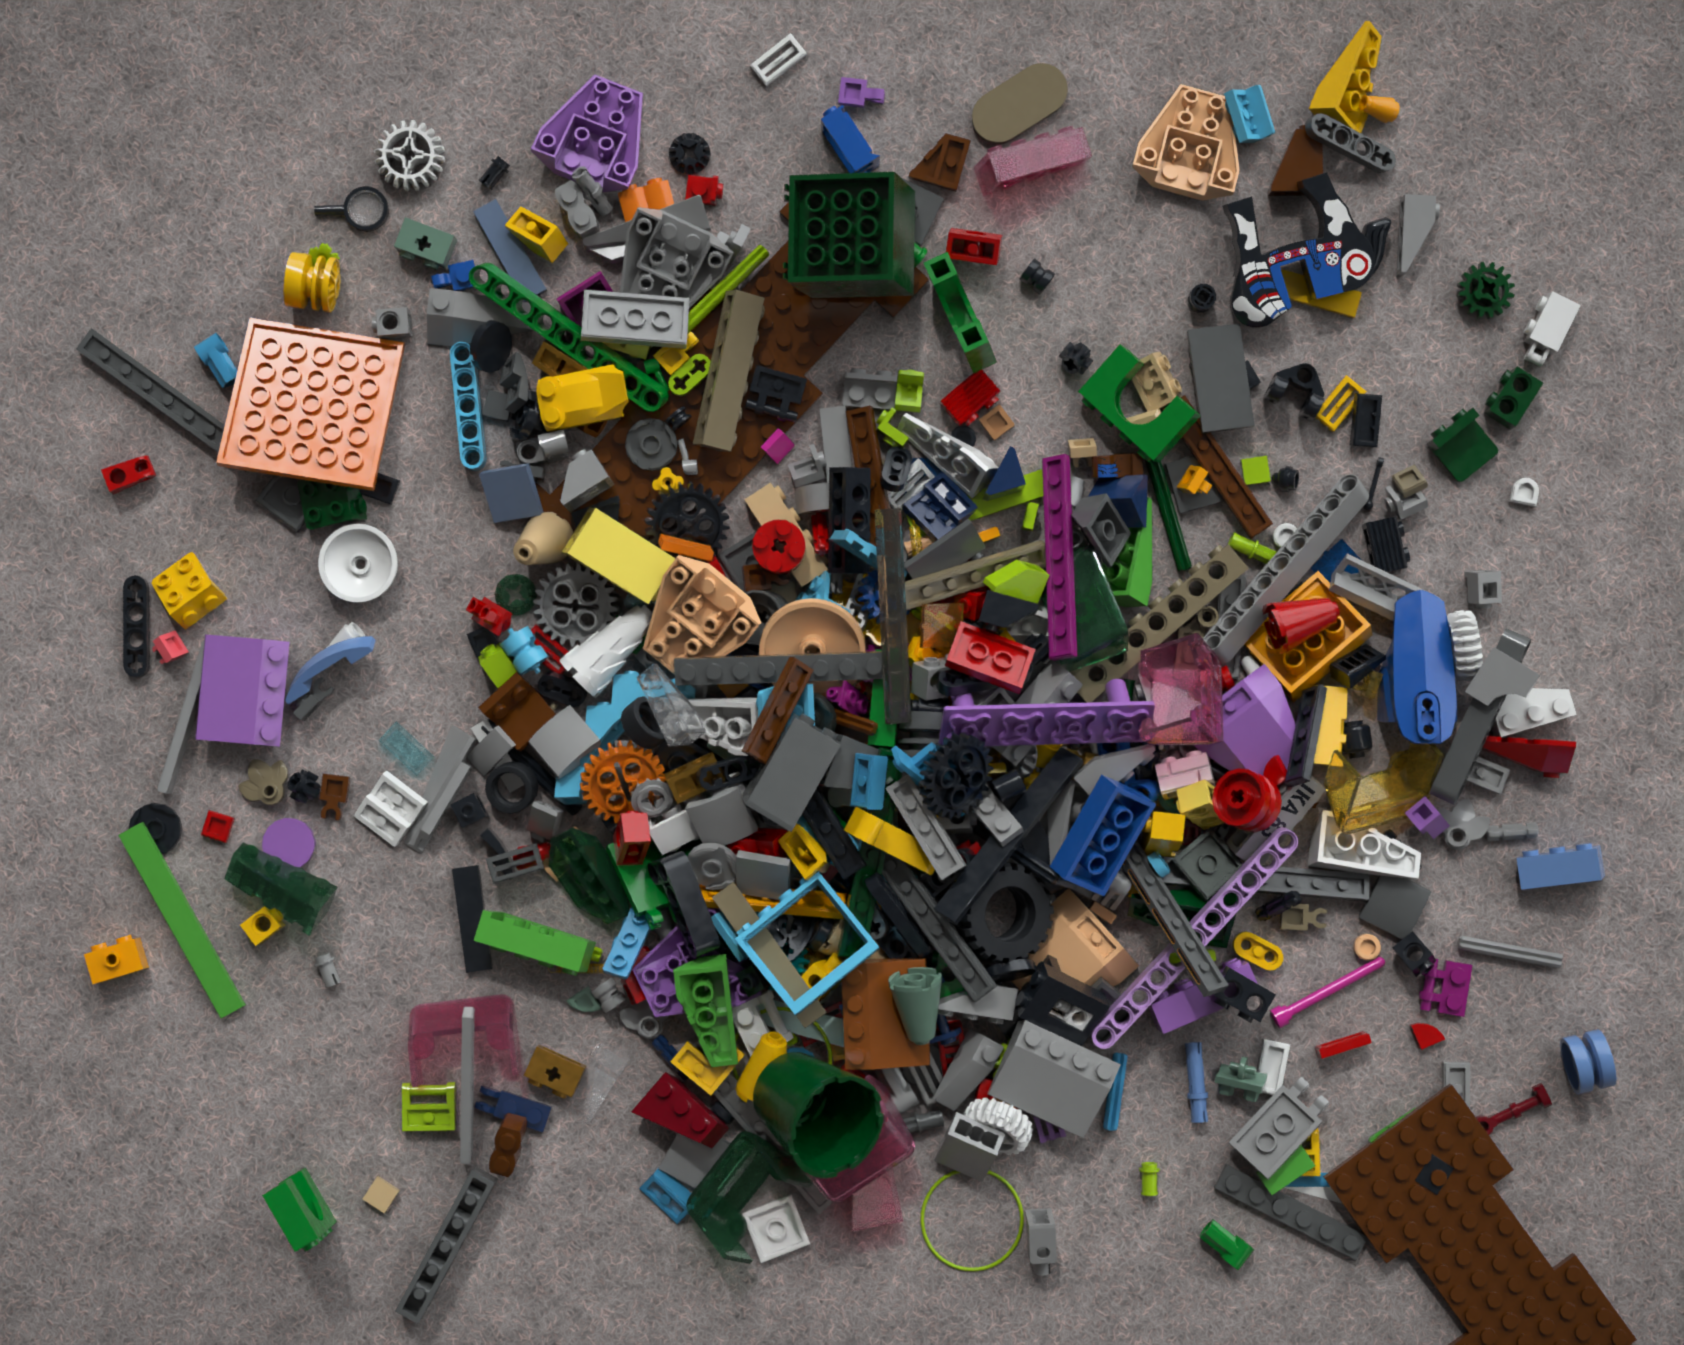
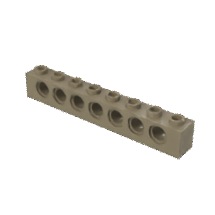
M1219 544L1208 554L1211 559L1203 565L1199 561L1188 571L1191 576L1184 582L1179 578L1168 588L1171 593L1164 599L1159 595L1148 605L1151 610L1144 616L1139 612L1128 622L1131 627L1124 633L1119 629L1108 639L1111 644L1104 650L1098 647L1088 656L1091 660L1084 667L1078 664L1070 671L1083 684L1077 694L1085 703H1091L1105 691V685L1110 680L1122 677L1249 569L1229 544L1223 548ZM1216 564L1222 568L1223 573L1219 579L1210 577L1209 568L1211 565ZM1193 581L1199 582L1202 585L1203 590L1199 596H1193L1189 592V585ZM1173 598L1179 599L1182 602L1183 608L1179 613H1173L1169 609V602ZM1153 615L1159 616L1163 621L1161 629L1157 631L1152 630L1148 624L1150 617ZM1133 632L1139 633L1143 638L1141 646L1137 648L1132 647L1128 641L1130 634ZM1113 649L1121 651L1123 655L1121 663L1117 665L1112 664L1108 658L1110 651ZM1093 666H1098L1103 671L1102 679L1097 682L1092 681L1088 676V672Z

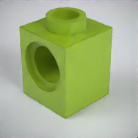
M501 643L485 647L478 657L480 665L497 688L501 687L517 672L513 665V660L501 648Z

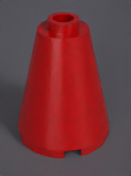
M1329 598L1273 602L1265 604L1262 609L1263 615L1268 614L1269 621L1264 622L1267 635L1273 648H1280L1278 652L1280 655L1289 652L1337 622V617L1340 616L1337 603L1335 601L1332 602Z

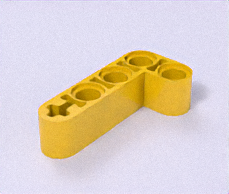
M855 807L844 831L933 875L935 869L914 836Z

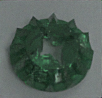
M520 574L505 576L497 584L494 593L496 603L514 616L525 614L531 610L535 604L533 600L537 598L533 582ZM522 585L519 593L525 598V601L515 599L509 605L511 595L506 589L516 590L517 587L519 588Z

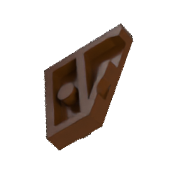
M945 133L935 147L910 171L908 178L956 192L971 140Z

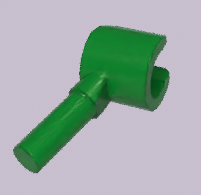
M656 359L645 360L646 373H655L659 384L669 391L670 389L662 376L659 362Z

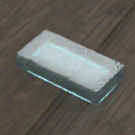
M398 721L378 740L416 776L435 758Z

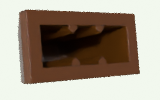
M1305 125L1299 126V129L1293 132L1267 191L1268 196H1305L1298 189L1297 182L1323 174V144L1307 135Z

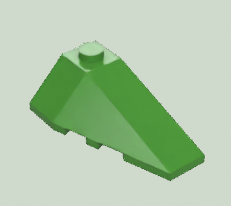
M1147 497L1146 528H1128L1131 534L1112 567L1107 568L1104 563H1102L1101 567L1096 565L1089 587V599L1123 607H1143L1148 605L1152 586L1151 498Z

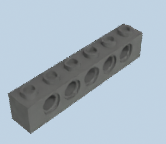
M476 1166L471 1170L395 1312L419 1324L498 1178Z

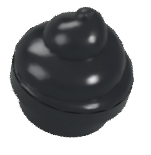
M1286 466L1281 468L1279 472L1274 473L1271 479L1283 492L1296 491L1299 483V470L1293 469L1292 466Z

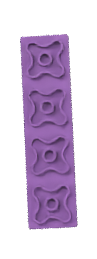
M1122 679L1110 680L1105 685L1108 702L974 705L972 693L951 696L952 706H945L943 709L938 743L943 745L944 737L951 739L953 733L960 735L961 732L979 738V740L985 742V746L1146 742L1155 710L1154 701H1130L1126 683Z

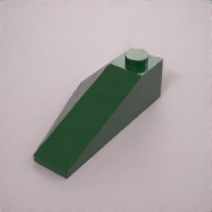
M1194 888L1169 890L1189 922L1216 894L1214 893L1209 899L1204 901ZM1232 892L1227 893L1223 898L1224 904L1233 905L1237 899L1236 894ZM1132 894L1127 916L1153 926H1159L1140 894ZM1208 913L1205 917V923L1208 925L1215 924L1219 918L1218 913ZM1236 914L1207 944L1208 946L1227 948ZM1196 932L1197 936L1200 939V933Z

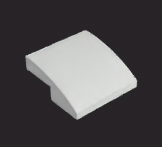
M386 771L381 775L371 793L364 798L354 817L392 846L396 847L428 802Z

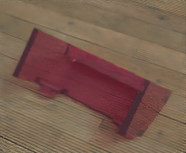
M495 994L416 1005L409 1015L408 1054L412 1087H418L423 1083L421 1060L428 1058L434 1052V1036L462 1033L464 1007H474L475 1009L474 1032L486 1030L487 1041L492 1048L497 1050L510 1049L512 1075H518L522 1071L513 999L506 994Z
M870 1075L866 1076L865 1079L878 1091L881 1097V1113L884 1114L881 1133L872 1151L858 1166L852 1170L847 1168L837 1173V1177L818 1178L804 1172L826 1199L835 1203L845 1200L909 1158L915 1150V1141L886 1086Z

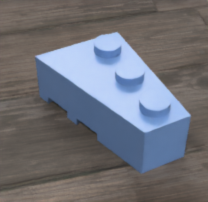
M1592 843L1578 844L1576 849L1565 850V846L1549 848L1548 853L1539 854L1538 850L1522 851L1523 856L1516 858L1521 890L1599 881L1605 877L1601 846H1592Z

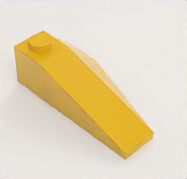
M1370 21L1363 23L1321 81L1309 107L1313 115L1325 114L1359 133L1362 132L1368 117L1367 113L1359 109V102L1367 92H1372L1373 83L1370 82L1371 68L1377 66L1382 37Z

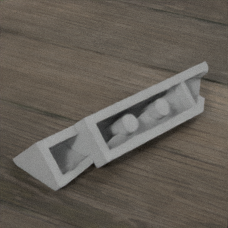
M701 195L659 209L706 231L711 230ZM631 220L583 238L585 250L602 256L605 261L612 264L623 261L626 233Z
M454 725L450 727L422 797L428 803L411 826L405 840L406 845L421 854L473 769V766L466 763L465 760L474 747L477 738Z

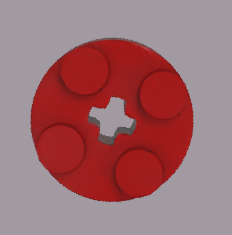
M778 519L763 524L757 530L753 538L752 549L757 563L764 570L773 574H787L794 571L803 561L806 545L804 536L796 525L787 520ZM779 541V543H786V545L783 547L784 552L781 554L778 550L774 552L772 551V549L775 547L774 542Z

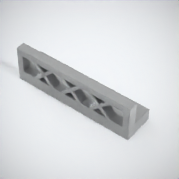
M1346 554L1332 573L1329 591L1394 621V604L1405 595L1397 596L1392 594L1391 589L1400 588L1405 591L1406 595L1423 589ZM1349 564L1358 568L1360 573L1350 574L1344 571V569ZM1377 577L1382 580L1383 584L1373 585L1369 583L1367 578Z
M908 774L888 786L886 790L940 879L944 880L958 870L967 867L936 814L927 809L928 806L922 803L925 797L919 795L921 790L913 782L910 775Z

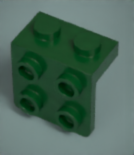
M1464 408L1451 417L1453 423L1447 428L1441 425L1430 434L1433 439L1427 443V446L1457 482H1463L1498 454L1497 446L1475 421L1480 415L1474 408L1467 412Z
M302 479L298 480L297 485L307 529L315 530L345 521L359 522L367 520V504L358 488Z

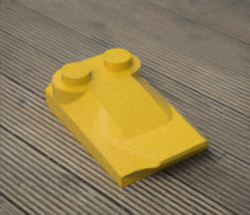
M613 364L554 377L546 376L537 382L536 393L540 416L547 432L624 417L623 409L628 403L624 373L616 369Z

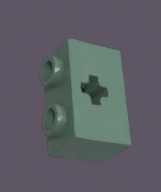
M405 217L394 247L400 252L399 256L407 260L414 261L415 258L424 261L423 265L431 269L438 270L439 267L446 269L457 239L454 235ZM427 241L430 244V248H424L422 251L419 245L420 243L425 244Z

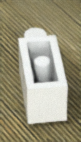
M1553 291L1546 295V297L1542 296L1535 308L1538 311L1535 320L1530 319L1524 330V333L1527 334L1524 342L1530 344L1524 359L1541 367L1548 354L1553 355L1558 352L1581 305ZM1535 348L1542 350V354L1535 353Z

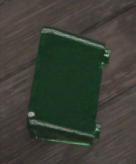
M1091 544L1073 552L1077 657L1059 660L1061 665H1066L1068 672L1128 651L1129 633L1125 620ZM1046 583L1040 600L1042 599L1046 611L1048 613Z

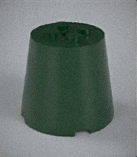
M801 1052L783 1054L771 1061L756 1081L753 1092V1105L758 1117L797 1166L811 1176L833 1178L837 1177V1173L847 1168L852 1170L872 1151L881 1133L884 1114L881 1113V1097L875 1087L859 1076Z

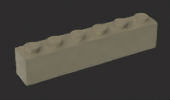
M739 290L726 291L694 435V445L720 452L731 451L736 443L737 434L735 431L737 422L740 421L742 416V399L748 389V371L753 366L754 358L752 353L759 339V321L762 319L765 311L763 297Z

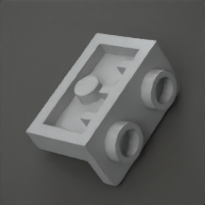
M851 369L850 373L845 372L843 406L861 408L870 405L873 409L878 410L895 408L897 376H892V372L877 371L876 375L866 374L864 369Z

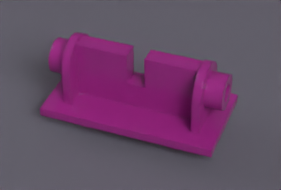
M843 680L842 687L834 686L827 690L826 697L830 702L837 703L845 712L864 718V714L868 710V697L854 686Z

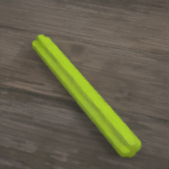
M758 245L689 312L687 334L724 300L726 291L734 290L769 257V252L765 247Z

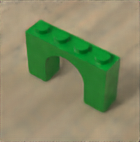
M948 252L924 262L932 285L973 374L997 363L989 340L973 311Z
M1119 344L1078 391L1084 397L1081 401L1091 410L1097 408L1102 413L1101 420L1111 428L1115 425L1121 431L1118 435L1129 445L1132 442L1140 448L1137 451L1138 454L1146 461L1150 462L1152 459L1159 463L1201 415L1185 400L1176 396L1153 421L1146 424H1133L1129 422L1121 410V394L1128 382L1144 366V363L1125 346Z
M306 1167L281 1181L278 1186L262 1195L294 1252L301 1248L306 1252L319 1244L323 1238L333 1231L331 1227L337 1222Z

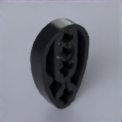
M787 914L780 915L766 927L781 949L787 943L786 949L791 963L806 948L814 930L816 917L793 915L795 919L791 924V934L786 933Z

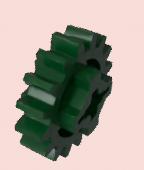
M1480 262L1478 269L1472 265L1468 268L1469 273L1464 272L1461 275L1464 281L1457 284V287L1462 289V291L1456 296L1464 299L1460 306L1469 307L1468 315L1474 311L1477 312V319H1480L1484 314H1486L1487 319H1491L1494 312L1498 316L1503 313L1502 308L1507 309L1511 305L1507 299H1512L1515 294L1509 292L1510 289L1515 287L1514 283H1508L1507 281L1511 274L1504 276L1502 274L1503 266L1497 270L1494 269L1495 262H1491L1488 267L1485 266L1484 262ZM1485 274H1489L1496 279L1488 278ZM1470 283L1474 286L1472 294L1469 292ZM1489 287L1490 291L1483 294L1481 290ZM1499 287L1502 288L1501 299L1498 296ZM1475 302L1485 303L1486 307L1480 306Z

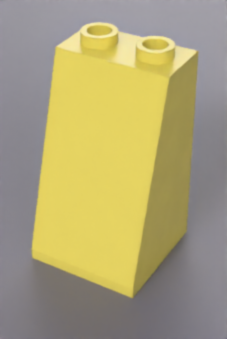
M590 507L562 550V553L646 604H649L650 601H656L663 575L675 560L674 557L597 508Z

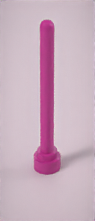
M1377 957L1287 1007L1285 1005L1274 1007L1269 1010L1273 1020L1279 1029L1288 1025L1289 1021L1293 1019V1015L1385 965V960L1382 957Z

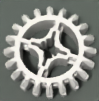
M411 120L409 127H407L405 121H401L400 129L395 124H392L391 129L393 132L391 134L386 130L383 131V135L387 138L385 141L382 139L377 140L378 145L383 148L374 150L376 155L381 156L375 160V164L382 166L378 172L380 175L387 174L385 176L387 183L394 180L393 186L396 189L403 182V189L405 191H409L410 184H413L414 189L418 191L420 182L425 187H428L427 178L430 177L434 181L437 180L436 175L433 173L434 170L437 172L443 171L442 167L437 163L445 162V157L438 155L445 152V148L439 145L442 141L439 136L433 137L435 134L434 129L431 128L426 131L427 126L425 123H421L417 128L415 120ZM406 137L403 146L393 147L399 140ZM416 137L425 140L429 144L430 154L417 149ZM412 150L415 157L412 160H407L405 154ZM390 158H395L403 163L404 174H400L392 169ZM427 163L424 169L414 174L417 165Z
M1455 611L1447 615L1455 679L1457 681L1473 680L1483 664L1481 638L1476 617L1472 611Z
M983 1098L982 1100L975 1099L974 1102H970L963 1114L1005 1133L998 1152L999 1154H1019V1152L1025 1150L1031 1140L1033 1128L1032 1123L1028 1120L1029 1117L1022 1114V1110L1015 1109L1013 1105H1008L1004 1101L999 1102L995 1098L992 1100L988 1098Z

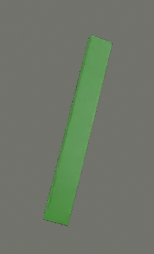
M144 822L119 834L118 836L220 1018L245 1006V1002Z

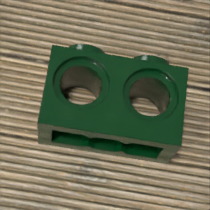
M1518 366L1511 371L1507 369L1498 382L1501 384V387L1497 393L1493 391L1485 402V405L1488 407L1484 414L1510 430L1517 426L1543 385L1542 381ZM1515 379L1523 383L1524 389L1522 392L1514 389L1513 381ZM1501 401L1508 403L1510 407L1508 414L1500 411L1499 404Z

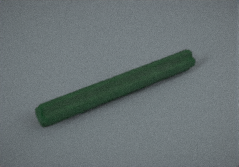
M1152 459L1150 462L1145 460L1178 571L1188 570L1192 567L1161 461L1158 463Z

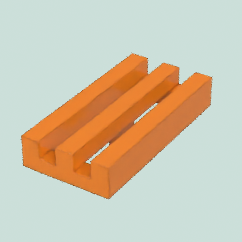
M660 534L658 540L661 550L708 562L712 561L714 551L709 545Z

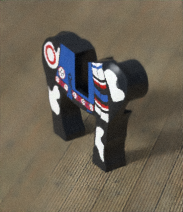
M1326 172L1297 182L1298 189L1309 199L1317 213L1319 222L1318 238L1290 243L1261 254L1252 196L1223 205L1224 214L1227 216L1232 228V244L1235 251V269L1233 274L1235 279L1230 296L1232 313L1242 324L1258 328L1271 324L1289 310L1292 305L1280 266L1298 260L1301 264L1311 300L1360 288L1376 272L1383 259L1391 220L1384 217L1368 222L1364 225L1361 233L1351 217L1349 208L1335 192Z

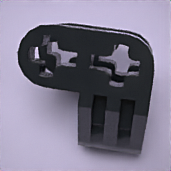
M1303 363L1275 373L1263 399L1273 404L1278 403L1288 383L1303 391L1309 390L1298 416L1308 421L1314 420L1325 399L1323 398L1325 394L1316 369L1311 364ZM1300 369L1308 371L1310 379L1307 383H1303L1297 378V373Z

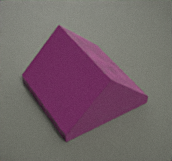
M601 271L556 299L566 316L581 328L584 290L613 292Z

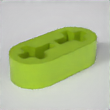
M695 354L669 378L668 383L671 392L681 397L686 396L708 376L711 362L709 358L703 354ZM695 361L700 363L706 362L704 365L706 370L703 373L698 370L695 374H691L695 369ZM687 375L690 377L685 382L686 389H674L676 386L675 379L683 380Z

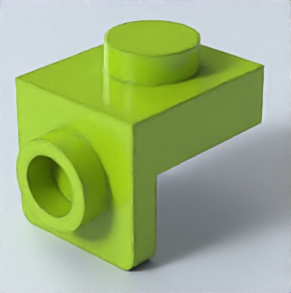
M911 369L898 371L894 409L920 413L924 372Z
M892 407L889 412L884 410L876 421L879 424L877 432L884 436L883 441L890 447H904L909 437L889 424L896 414V409Z

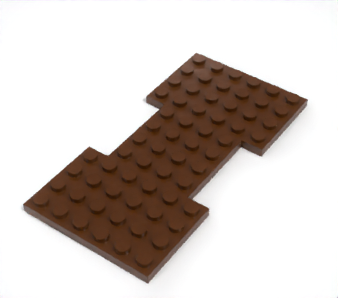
M1452 1084L1445 1086L1391 1128H1388L1372 1142H1369L1323 1176L1386 1264L1406 1249L1410 1251L1467 1330L1448 1345H1631L1637 1340L1577 1256L1572 1253L1552 1268L1493 1187L1494 1184L1514 1169ZM1432 1154L1454 1168L1448 1179L1446 1173L1440 1169H1436L1431 1173V1182L1437 1186L1443 1185L1437 1195L1415 1181L1424 1165L1430 1162Z

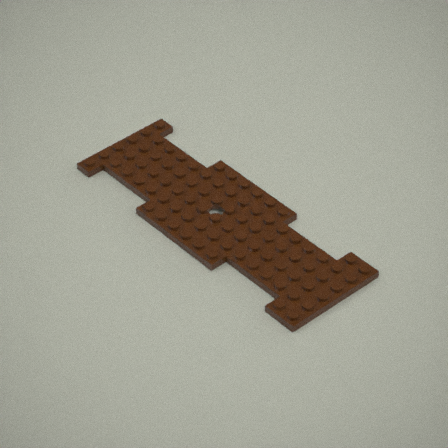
M789 202L779 211L787 221H789ZM787 241L741 290L763 297L765 311L762 319L759 321V339L753 349L752 356L754 362L751 370L748 371V389L742 399V416L740 421L737 422L735 431L737 440L731 451L720 452L693 444L707 377L686 396H676L671 390L667 391V403L653 412L644 410L628 398V403L623 409L624 417H621L618 423L592 449L615 485L572 512L619 496L618 522L648 541L653 535H646L645 529L651 526L645 524L644 519L652 517L646 511L647 508H655L651 500H661L660 490H654L652 483L660 477L662 469L649 471L634 465L626 452V437L631 427L640 420L653 418L667 423L666 419L683 406L686 408L685 413L691 414L692 418L674 431L677 441L684 439L689 460H697L698 474L686 475L684 473L679 445L677 446L675 457L666 467L670 468L674 475L683 478L684 488H687L689 481L693 483L694 489H696L699 483H702L704 486L703 492L711 488L713 490L711 498L719 495L721 500L718 504H721L767 455L761 446L778 428L786 434L823 395L807 379L801 405L794 403L789 405L788 410L798 412L796 423L788 420L785 422L778 421L777 417L766 414L762 416L754 414L755 411L745 409L747 399L758 401L759 394L750 392L756 365L806 378L805 375L874 301L892 318H895L929 279L917 267L914 268V296L811 298L789 284L788 281L783 280V273L788 274V270L783 269V263H788ZM710 288L689 308V312L711 291ZM724 301L716 306L690 331L699 340L693 348L686 352L690 358L695 354H703L711 361ZM653 346L646 360L655 359L653 355L662 347ZM641 359L635 366L647 374L644 366L645 359ZM695 361V369L691 374H695L698 370L703 373L706 370L704 367L706 362L700 363ZM659 363L662 376L669 387L668 382L671 375ZM655 373L647 374L658 382ZM687 375L683 380L675 379L676 386L674 389H686L685 382L690 377ZM629 376V386L636 389V379ZM650 392V401L658 404L659 398L657 394ZM767 397L766 404L780 407L782 400ZM565 479L550 495L538 483L535 484L543 511L556 513L557 516L568 521L574 533L576 525L573 517L560 501ZM666 481L665 484L668 486L671 483L670 481ZM671 517L663 521V527L671 520ZM607 581V584L609 586L614 585L613 583ZM615 585L614 591L629 603L634 596Z

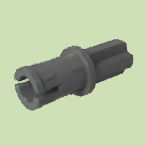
M941 1109L919 1115L914 1113V1117L891 1122L892 1133L895 1136L918 1131L920 1134L923 1130L944 1126Z

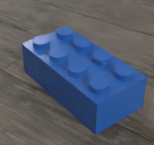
M1101 774L1050 867L1064 880L1105 896L1156 804L1142 792Z

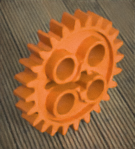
M618 740L617 747L615 748L609 742L607 744V751L599 747V756L591 754L590 760L592 764L584 763V769L587 772L580 774L581 780L584 781L580 783V788L584 791L582 793L583 800H588L587 806L589 809L594 808L596 816L603 812L605 821L610 816H613L614 822L617 823L621 813L635 811L631 801H628L614 763H619L630 795L636 788L637 783L641 784L647 778L650 780L659 778L662 782L666 781L665 774L662 773L665 771L664 766L659 764V756H652V749L644 751V748L639 745L634 748L632 740H629L627 746H623L621 740ZM630 763L637 764L633 769L625 768ZM605 772L613 773L608 778L600 777ZM649 791L648 799L654 805V798L657 795ZM613 795L621 796L618 800H609Z

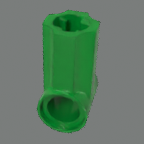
M1214 1219L1207 1223L1199 1235L1205 1243L1221 1254L1220 1256L1238 1271L1255 1250L1237 1235L1234 1236Z

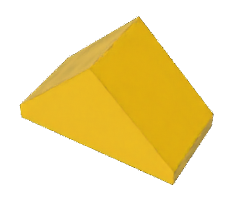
M797 823L792 832L788 831L778 840L805 880H809L827 863L826 851L823 846Z

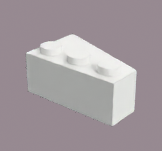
M1532 688L1526 698L1517 694H1507L1491 728L1493 735L1503 737L1577 715L1569 689Z

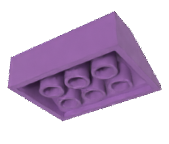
M205 634L195 739L280 747L290 642Z

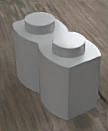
M570 180L555 189L556 199L563 212L568 216L575 234L583 239L599 231L598 221L592 209L586 204L579 186Z

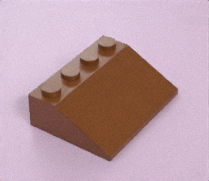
M926 958L866 959L842 979L845 1070H872L930 1065V1044L916 1045L908 1039L888 984L889 977L895 972L900 971V975L908 973V968L926 967Z

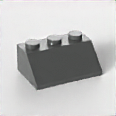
M967 519L903 563L902 568L908 572L906 575L912 580L964 564L967 561L980 559L984 556L982 551L985 550L986 546L972 522Z

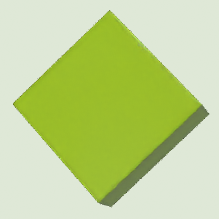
M1267 456L1240 460L1242 477L1246 485L1271 482Z
M1032 502L1027 504L1021 527L1023 528L1022 530H1033L1039 504Z

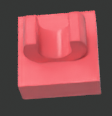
M176 630L158 636L153 640L155 646H153L152 650L153 652L159 651L163 657L159 661L161 664L177 660L189 653Z

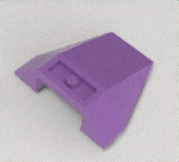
M592 76L540 128L531 147V152L554 174L575 181L572 178V173L577 168L585 166L595 182L601 184L602 192L627 190L638 169L643 93L603 77Z
M1263 664L1200 712L1181 729L1202 753L1206 752L1208 757L1231 771L1237 768L1249 769L1263 775L1266 764L1276 755L1280 756L1286 769L1288 768L1296 724L1280 682L1268 667Z
M708 908L711 917L721 911L719 908ZM678 925L632 969L655 1017L685 1013L676 997L673 969L696 958L690 955ZM713 950L699 957L721 954ZM727 958L732 1007L740 1006L762 995L761 991L750 997L747 996L736 973L745 968Z

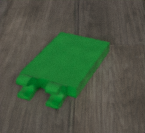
M650 836L651 842L643 865L617 866L614 843L608 844L606 851L636 916L644 915L652 931L661 928L660 923L664 921L662 914L658 910L668 907L676 923L677 921L663 884L656 885L648 872L649 862L662 858L667 854H661Z

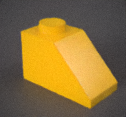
M522 206L505 224V227L532 252L551 263L557 259L568 245L558 226Z

